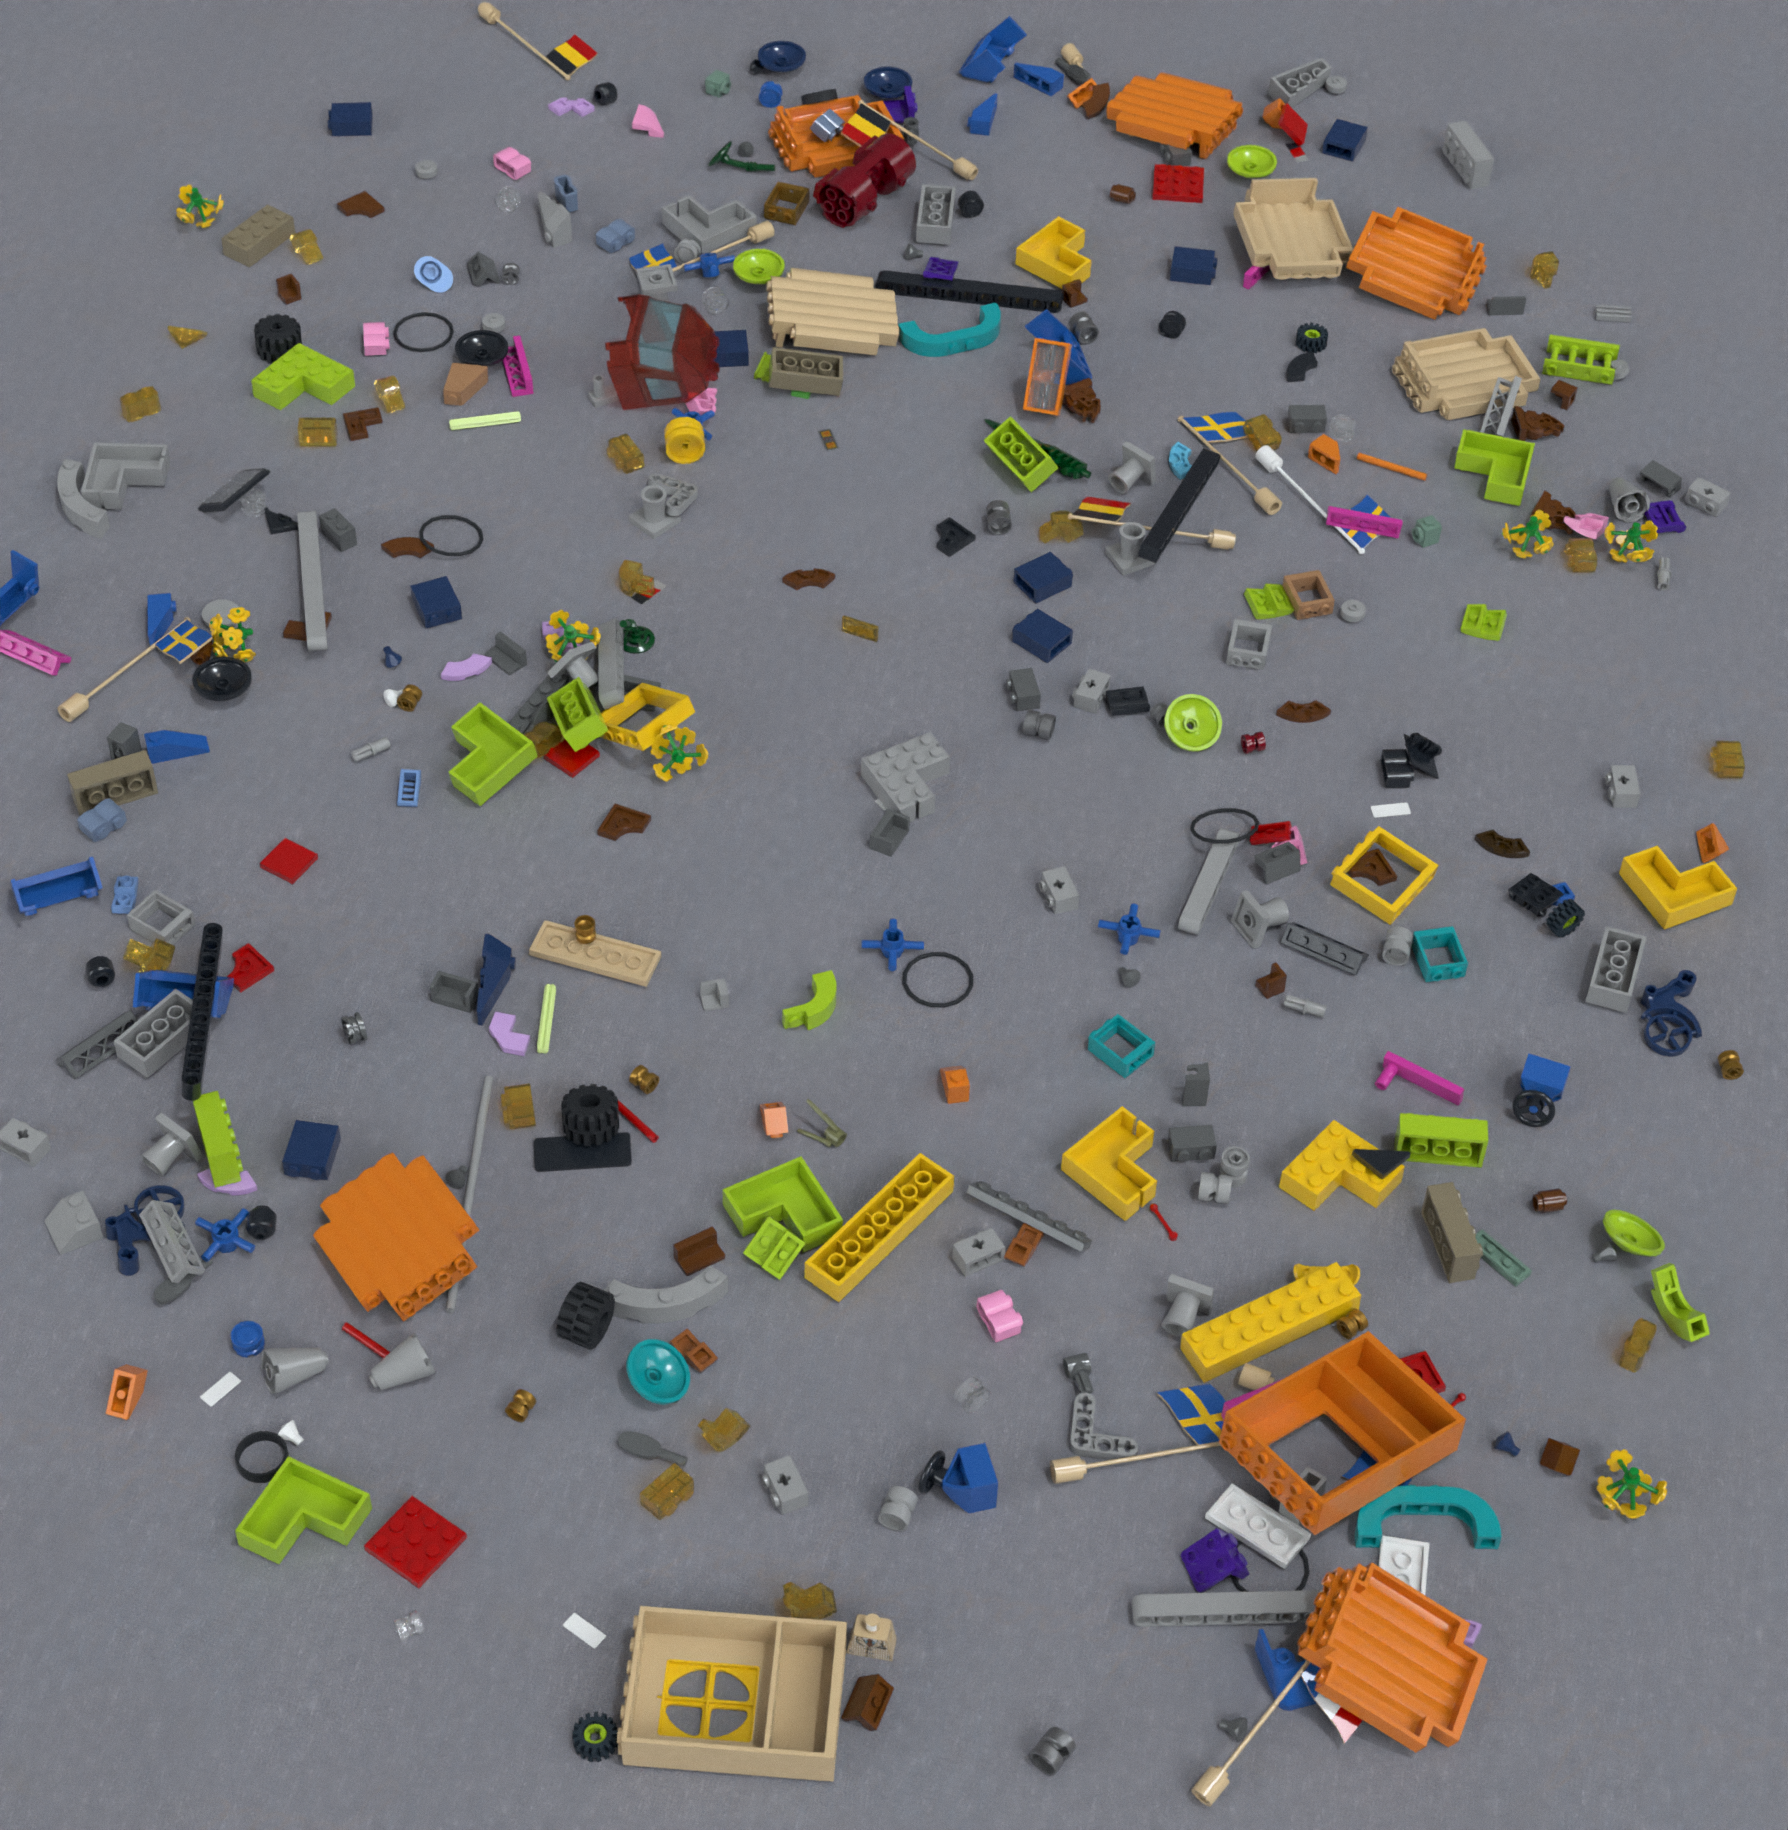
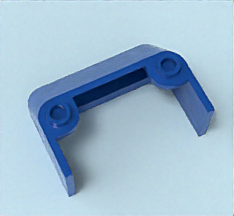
M1010 16L980 39L958 72L966 78L986 83L989 81L993 82L998 74L1006 68L1001 63L1003 57L1006 55L1010 56L1014 52V46L1026 37L1027 34Z
M1047 309L1025 325V328L1036 338L1072 344L1065 385H1071L1086 378H1090V380L1093 378L1078 339ZM1055 374L1054 384H1060L1061 374Z
M14 550L10 552L12 578L0 588V627L27 600L35 596L40 588L38 564Z
M93 856L84 862L17 881L15 879L10 880V886L20 914L24 913L25 917L36 914L37 909L85 895L86 899L98 896V891L103 889Z
M149 970L136 973L133 1007L146 1006L145 1010L150 1011L175 989L193 1000L197 974L163 970ZM218 976V981L215 982L212 1017L220 1018L222 1014L226 1013L233 990L234 978Z
M1264 1629L1258 1630L1255 1652L1274 1700H1276L1307 1660L1297 1662L1294 1654L1286 1648L1271 1650ZM1300 1676L1277 1706L1282 1710L1291 1711L1317 1703Z

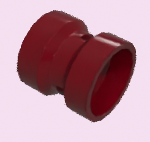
M1255 732L1254 735H1241V747L1245 754L1252 753L1254 750L1260 752L1266 749L1263 732Z

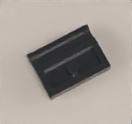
M1144 686L1106 691L1105 697L1112 716L1150 711V704H1148Z

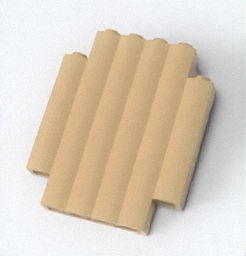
M1317 178L1251 180L1250 189L1246 191L1245 202L1235 203L1233 215L1252 265L1256 267L1269 265L1275 279L1338 277L1341 274L1343 264L1348 263L1353 251L1334 201L1316 200Z
M791 268L790 272H787L786 278L771 276L770 281H767L768 314H770L768 324L771 325L772 339H775L776 347L783 348L785 334H790V338L793 339V346L868 355H877L879 345L896 347L899 327L895 292L874 288L872 277Z
M1486 328L1413 342L1406 341L1404 342L1403 350H1401V356L1395 357L1394 365H1392L1393 374L1399 378V383L1406 390L1407 397H1410L1413 401L1414 408L1420 413L1439 409L1441 416L1446 420L1486 413L1498 377L1511 382L1515 376L1522 378L1513 408L1514 406H1525L1528 392L1538 391L1540 377L1512 335L1492 339ZM1502 384L1499 385L1502 393L1508 391L1509 387ZM1500 398L1494 400L1497 408L1504 405Z

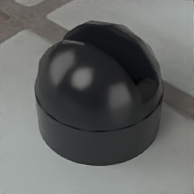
M754 59L749 68L750 71H754L753 74H758L764 67L758 60Z

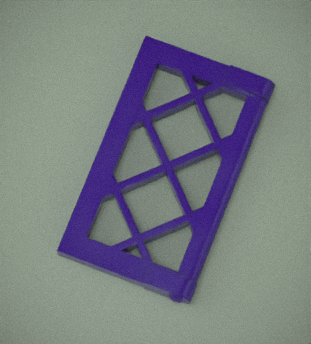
M931 256L923 271V276L953 280L959 261Z

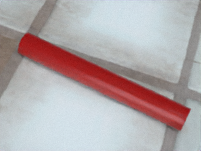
M618 1100L619 1112L652 1143H655L659 1136Z
M348 1322L342 1326L344 1332L382 1358L390 1353V1351Z

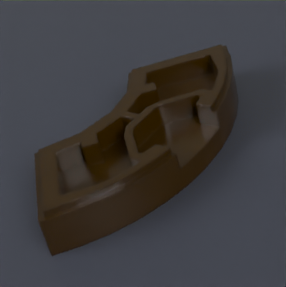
M1494 829L1475 835L1476 842L1492 854L1505 858H1525L1530 855L1529 849L1521 838H1505Z

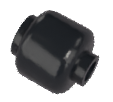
M605 82L595 87L593 96L600 105H606L616 101L618 92L613 83Z
M97 956L87 962L85 970L91 985L105 987L113 982L115 971L112 961L108 957Z
M264 1205L257 1206L249 1211L246 1225L247 1233L257 1240H265L274 1235L277 1222L276 1213L270 1207Z

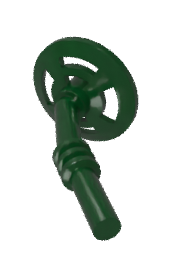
M729 141L708 163V166H712L721 161L727 165L745 169L747 172L749 170L750 172H756L757 170L775 171L776 166L773 164H757V162L749 161L745 163L729 158L728 152L732 141Z
M633 619L620 621V626L624 628L623 645L625 652L639 654L653 647L655 636L650 629L638 626ZM647 636H650L649 641L645 644ZM628 642L638 644L639 647H631L626 644Z

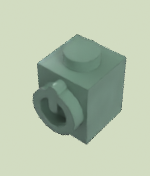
M716 69L705 79L706 93L718 98L723 94H728L731 89L730 75Z
M1433 515L1416 520L1415 527L1412 529L1413 539L1423 548L1439 543L1442 526Z

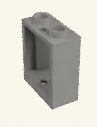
M1234 619L1226 664L1264 670L1272 625ZM1236 639L1264 643L1262 652L1234 648Z
M157 890L146 896L127 915L131 930L167 951L196 925L193 911ZM158 909L175 918L161 931L145 923Z

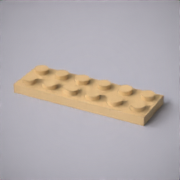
M546 920L543 922L529 949L530 956L647 987L662 957L661 951L596 934V939L592 943L581 944L576 940L575 928Z

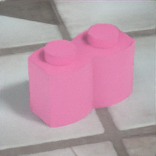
M507 147L493 155L494 166L514 180L531 172L530 159L519 154L512 147Z
M385 322L363 323L365 356L386 355V349H390L389 339H386L389 338V328L385 327Z
M1002 1289L977 1298L976 1305L981 1319L986 1324L995 1342L1020 1334L1021 1326L1023 1325L1020 1313H1016L1012 1308L1013 1302L1010 1295H1006Z

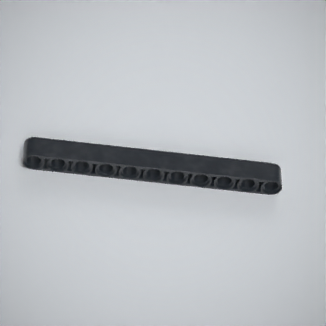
M887 270L878 273L875 285L876 289L892 290L895 292V295L979 305L997 303L998 307L1040 312L1047 309L1050 313H1058L1061 310L1064 298L1061 291L957 278H953V280L934 277L927 278L922 274Z
M1205 448L1202 449L1143 541L1138 557L1157 563L1217 468L1221 454Z
M209 923L203 928L182 1071L181 1094L184 1099L189 1101H195L202 1095L213 1016L215 982L218 981L223 944V928L218 923Z

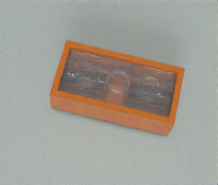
M1040 338L1034 339L1023 410L1060 416L1072 344Z

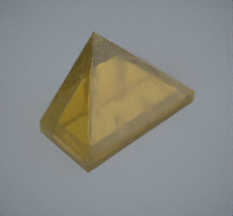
M168 326L169 332L182 349L206 337L208 333L202 330Z
M845 615L842 617V632L870 641H878L879 626Z

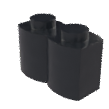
M1382 749L1381 768L1385 787L1409 788L1411 781H1414V770L1410 769L1411 764L1407 750Z

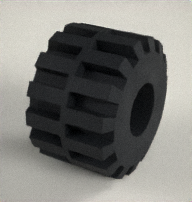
M267 315L266 318H261L259 323L255 324L256 353L263 361L267 360V363L272 364L298 343L302 344L300 324L295 318H290L289 315Z
M584 1084L580 1085L578 1089L573 1088L569 1090V1094L563 1096V1101H561L563 1132L568 1140H574V1143L578 1145L584 1143V1146H590L591 1144H596L597 1146L601 1145L603 1141L608 1142L612 1140V1136L617 1135L619 1129L618 1098L612 1090H607L605 1086L597 1087L596 1084H590V1086H585Z
M582 1281L577 1282L565 1297L560 1308L556 1326L557 1336L589 1350L594 1349L604 1337L611 1323L615 1305L614 1295Z

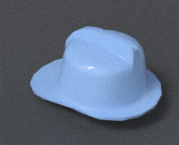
M425 256L416 262L414 266L415 276L429 289L442 293L452 286V272L440 261L431 256Z

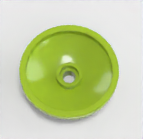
M1243 145L1229 152L1227 164L1237 175L1255 179L1271 174L1276 169L1277 158L1267 148L1257 145Z
M751 249L740 253L735 258L733 270L741 280L750 284L760 285L767 284L771 276H782L785 270V263L783 258L776 252L767 249Z
M1186 694L1178 697L1169 705L1164 717V726L1168 737L1175 745L1187 751L1198 752L1211 747L1217 741L1222 730V718L1218 708L1208 698L1197 694ZM1187 724H1191L1192 729H1189Z
M1609 1210L1605 1213L1603 1217L1604 1228L1621 1250L1645 1257L1658 1256L1663 1252L1665 1248L1663 1238L1646 1221L1622 1210Z

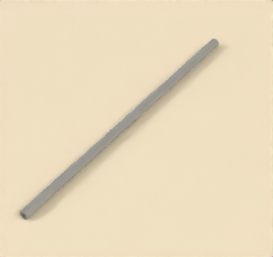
M485 1076L463 1203V1208L469 1216L471 1215L493 1077ZM466 1241L462 1243L464 1248L466 1246ZM460 1281L449 1289L446 1312L448 1313L455 1312Z

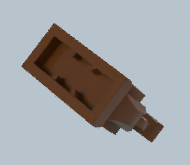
M1090 378L1066 386L1062 405H1066L1071 412L1081 415L1083 422H1086V418L1089 417L1091 418V423H1095L1100 414L1101 405L1100 399L1096 398V393L1092 389L1093 383Z
M1514 406L1511 422L1517 440L1525 441L1527 438L1537 440L1542 438V436L1549 435L1559 437L1560 433L1564 431L1565 425L1553 416L1544 412L1537 414L1536 411L1532 410L1524 412L1521 407Z
M1544 491L1532 511V515H1535L1537 510H1542L1543 513L1549 514L1548 519L1551 521V525L1546 529L1565 530L1568 534H1572L1573 529L1564 523V517L1575 518L1576 513L1572 508L1564 507L1562 502L1556 499L1551 500V494Z

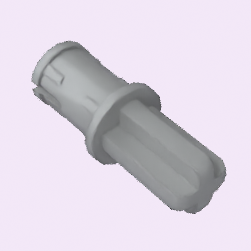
M1668 557L1659 559V570L1656 573L1658 577L1657 587L1661 591H1666L1670 588L1672 572L1669 569L1670 559Z
M385 736L375 742H368L366 746L352 751L351 756L354 761L358 762L370 756L375 757L377 753L390 749L391 745Z
M1287 995L1284 1001L1285 1007L1302 1011V1014L1308 1013L1321 1018L1324 1017L1327 1005L1309 1001V998L1305 1000L1291 995Z

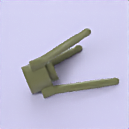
M807 1099L806 1102L829 1125L824 1132L826 1139L800 1128L797 1129V1132L824 1143L829 1148L832 1144L835 1147H839L845 1141L847 1133L839 1128L810 1099Z

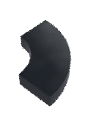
M1313 351L1303 353L1290 362L1287 368L1288 382L1304 381L1306 372L1317 367L1318 362Z

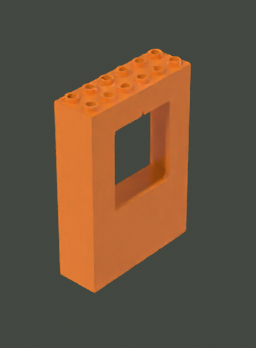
M1368 1331L1227 1410L1219 1443L1224 1450L1228 1451L1241 1466L1245 1467L1253 1475L1256 1481L1260 1482L1273 1497H1276L1285 1506L1287 1511L1292 1513L1305 1528L1309 1529L1314 1535H1317L1455 1452L1460 1442L1466 1418ZM1325 1414L1377 1463L1320 1496L1268 1445Z

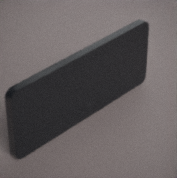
M627 1132L617 1133L616 1136H612V1140L608 1142L603 1141L601 1145L597 1146L596 1144L584 1146V1143L578 1145L574 1143V1140H568L566 1136L536 1138L534 1140L535 1170L537 1172L630 1166L632 1164L630 1134Z

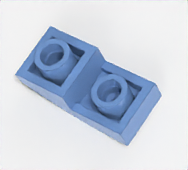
M127 875L117 877L114 886L115 896L111 905L112 913L129 914L134 909L138 890V877Z

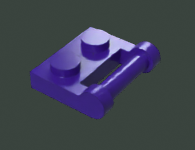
M1671 500L1650 503L1649 510L1647 511L1646 509L1644 513L1647 520L1652 521L1657 526V533L1671 531L1682 533L1686 530V525L1679 518L1675 510V504Z

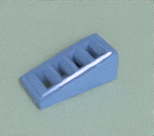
M401 769L397 806L418 807L422 778L421 770ZM405 780L415 781V783L405 782ZM404 786L415 787V789L404 788ZM404 792H409V793H414V795L403 794V793H404ZM409 798L414 799V801H404L402 799Z

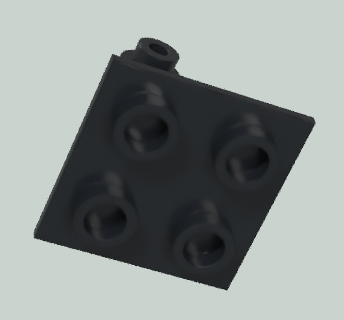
M1412 733L1410 736L1404 734L1405 747L1408 751L1410 764L1421 769L1427 775L1438 779L1439 776L1434 757L1442 753L1441 746L1419 733Z
M1532 873L1508 889L1512 901L1517 902L1522 907L1527 905L1526 909L1528 911L1531 909V912L1538 917H1544L1547 913L1546 908L1564 895L1556 887L1551 886Z

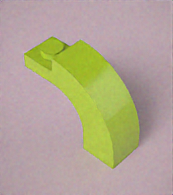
M832 970L812 975V990L815 997L811 1001L782 1010L784 1029L795 1028L805 1024L807 1030H811L830 1018L836 1007L837 992L836 979Z
M1667 1263L1651 1270L1655 1286L1654 1289H1651L1652 1296L1661 1316L1671 1330L1689 1342L1710 1335L1705 1313L1692 1308L1682 1294L1675 1264Z

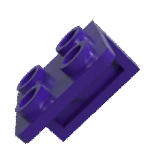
M904 86L903 100L883 101L895 123H904V120L909 117L915 118V113L918 112L915 92H912L911 86Z
M1216 1528L1181 1552V1558L1198 1592L1204 1593L1230 1574L1240 1579L1250 1575L1246 1567L1248 1563L1245 1557L1239 1553L1237 1548L1238 1542L1232 1533Z

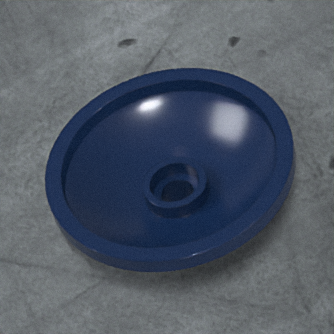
M774 41L765 44L759 49L758 61L770 71L780 73L791 72L805 63L806 52L796 43Z
M878 67L869 71L864 77V87L866 90L879 98H898L904 95V86H911L912 88V77L910 74L897 67Z

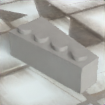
M1319 58L1270 78L1267 93L1274 100L1280 98L1285 104L1288 103L1293 108L1326 84L1331 66L1323 58Z

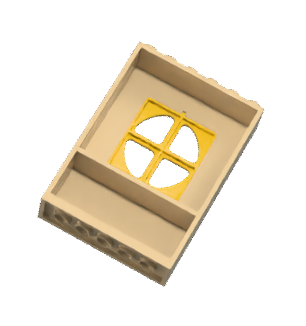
M640 1606L639 1615H634L633 1630L635 1632L630 1642L631 1660L628 1659L627 1663L628 1682L624 1684L625 1705L621 1706L620 1720H622L621 1728H618L617 1743H619L618 1755H622L623 1765L834 1782L846 1656L847 1622ZM694 1671H706L707 1678L703 1697L693 1698L669 1695L668 1692L672 1684L682 1676ZM718 1672H725L737 1678L746 1687L750 1696L749 1700L731 1701L715 1699L713 1694L716 1674ZM668 1706H684L702 1709L700 1733L692 1736L678 1729L668 1718L666 1708ZM714 1709L744 1711L747 1713L744 1723L733 1732L720 1737L709 1736L711 1712Z

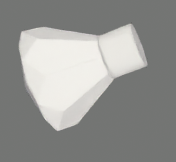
M403 689L399 691L385 690L383 697L386 704L390 707L396 706L398 697L403 694Z
M294 1420L284 1424L278 1433L283 1440L292 1441L296 1446L301 1445L304 1441L298 1433Z

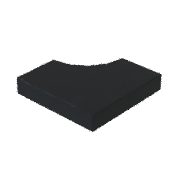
M951 517L936 525V530L941 535V539L936 543V548L948 557L976 540L975 534Z

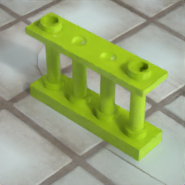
M1550 334L1547 352L1551 353V358H1545L1542 374L1613 385L1615 369L1610 368L1611 361L1618 358L1620 345ZM1558 354L1569 356L1568 361L1557 360ZM1576 357L1587 358L1586 364L1575 363ZM1593 360L1604 361L1603 367L1594 366Z

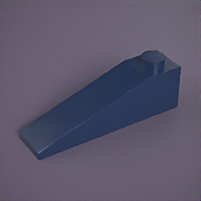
M485 934L482 950L483 968L480 971L481 987H479L477 1019L480 1026H483L510 980L512 969L516 968V957H512V948L490 934Z

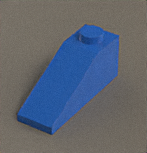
M1022 63L1014 64L1013 78L1049 96H1053L1063 89L1064 74L1052 68Z
M994 93L973 110L971 117H968L967 126L970 127V134L990 135L997 109L998 94Z
M171 593L147 595L148 638L150 646L162 638L174 620L173 612H177L176 600L172 601Z
M168 730L144 734L149 759L152 764L210 752L207 737L203 735Z

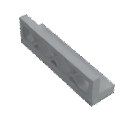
M1515 376L1512 382L1500 377L1497 378L1480 429L1481 433H1484L1485 429L1491 427L1494 435L1503 437L1522 378ZM1502 384L1509 387L1508 391L1502 393L1499 385ZM1500 398L1504 405L1497 408L1494 400ZM1496 413L1499 420L1492 422L1489 415Z
M152 1200L139 1216L171 1282L179 1283L187 1273L202 1275L205 1272L203 1264L173 1203Z

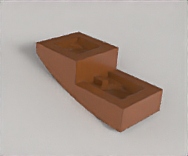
M1023 1222L1016 1238H1013L1004 1258L1025 1267L1044 1236V1232Z
M688 1328L669 1343L682 1354L691 1367L700 1373L718 1360V1357L705 1342L700 1343Z

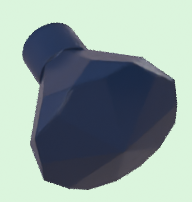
M390 646L383 648L386 667L392 668L401 663L402 656L392 651Z
M1509 1431L1498 1436L1494 1445V1449L1509 1452L1514 1457L1521 1450L1514 1444Z

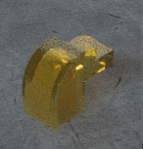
M311 229L291 235L290 240L297 254L301 252L306 265L323 260L324 257L317 244L318 239Z
M1553 251L1536 255L1532 262L1530 278L1538 279L1544 289L1551 288L1553 276L1557 274L1559 260Z
M394 375L375 380L374 384L379 399H383L387 413L405 409L400 392L401 388Z
M1055 511L1050 514L1051 520L1039 527L1040 538L1046 544L1061 535L1070 543L1084 534L1082 521L1078 519L1069 520L1068 514L1071 513L1069 511Z
M624 560L619 568L622 592L630 597L633 596L634 592L653 596L655 592L654 577L643 575L642 563Z
M130 938L122 959L140 966L139 972L149 970L165 971L171 963L176 946L156 938L149 947Z
M725 1408L714 1422L703 1418L697 1425L703 1431V1438L717 1452L727 1450L737 1443L751 1427L737 1411Z
M793 1582L783 1585V1601L786 1607L790 1609L791 1618L821 1620L837 1612L834 1591L821 1582L805 1590Z

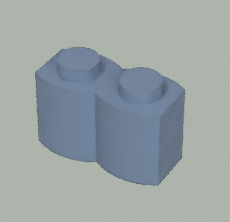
M828 109L814 121L810 130L824 142L827 140L831 141L836 134L839 135L842 132L845 121L833 110Z
M566 174L554 177L557 201L568 212L578 210L577 189L572 185L571 178Z
M617 219L596 233V244L609 253H614L620 250L623 245H627L634 240L635 228L622 219Z
M110 798L101 801L94 809L86 811L77 819L79 829L93 842L106 838L110 831L121 828L127 821L125 811Z

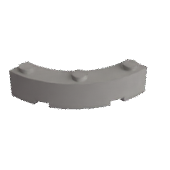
M65 459L57 476V487L63 512L67 519L74 526L77 525L82 528L84 533L102 539L110 528L107 510L90 504L81 496L80 490L85 478L83 465L81 462Z
M709 1265L697 1277L674 1287L644 1289L629 1286L613 1279L604 1291L614 1295L613 1316L624 1320L627 1318L640 1320V1323H669L696 1315L697 1311L705 1307L710 1308L728 1293V1276Z

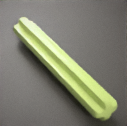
M519 411L452 419L449 420L451 430L516 423L521 421V415Z
M546 984L544 987L537 1040L538 1053L546 1054L549 1050L556 996V986L554 984Z

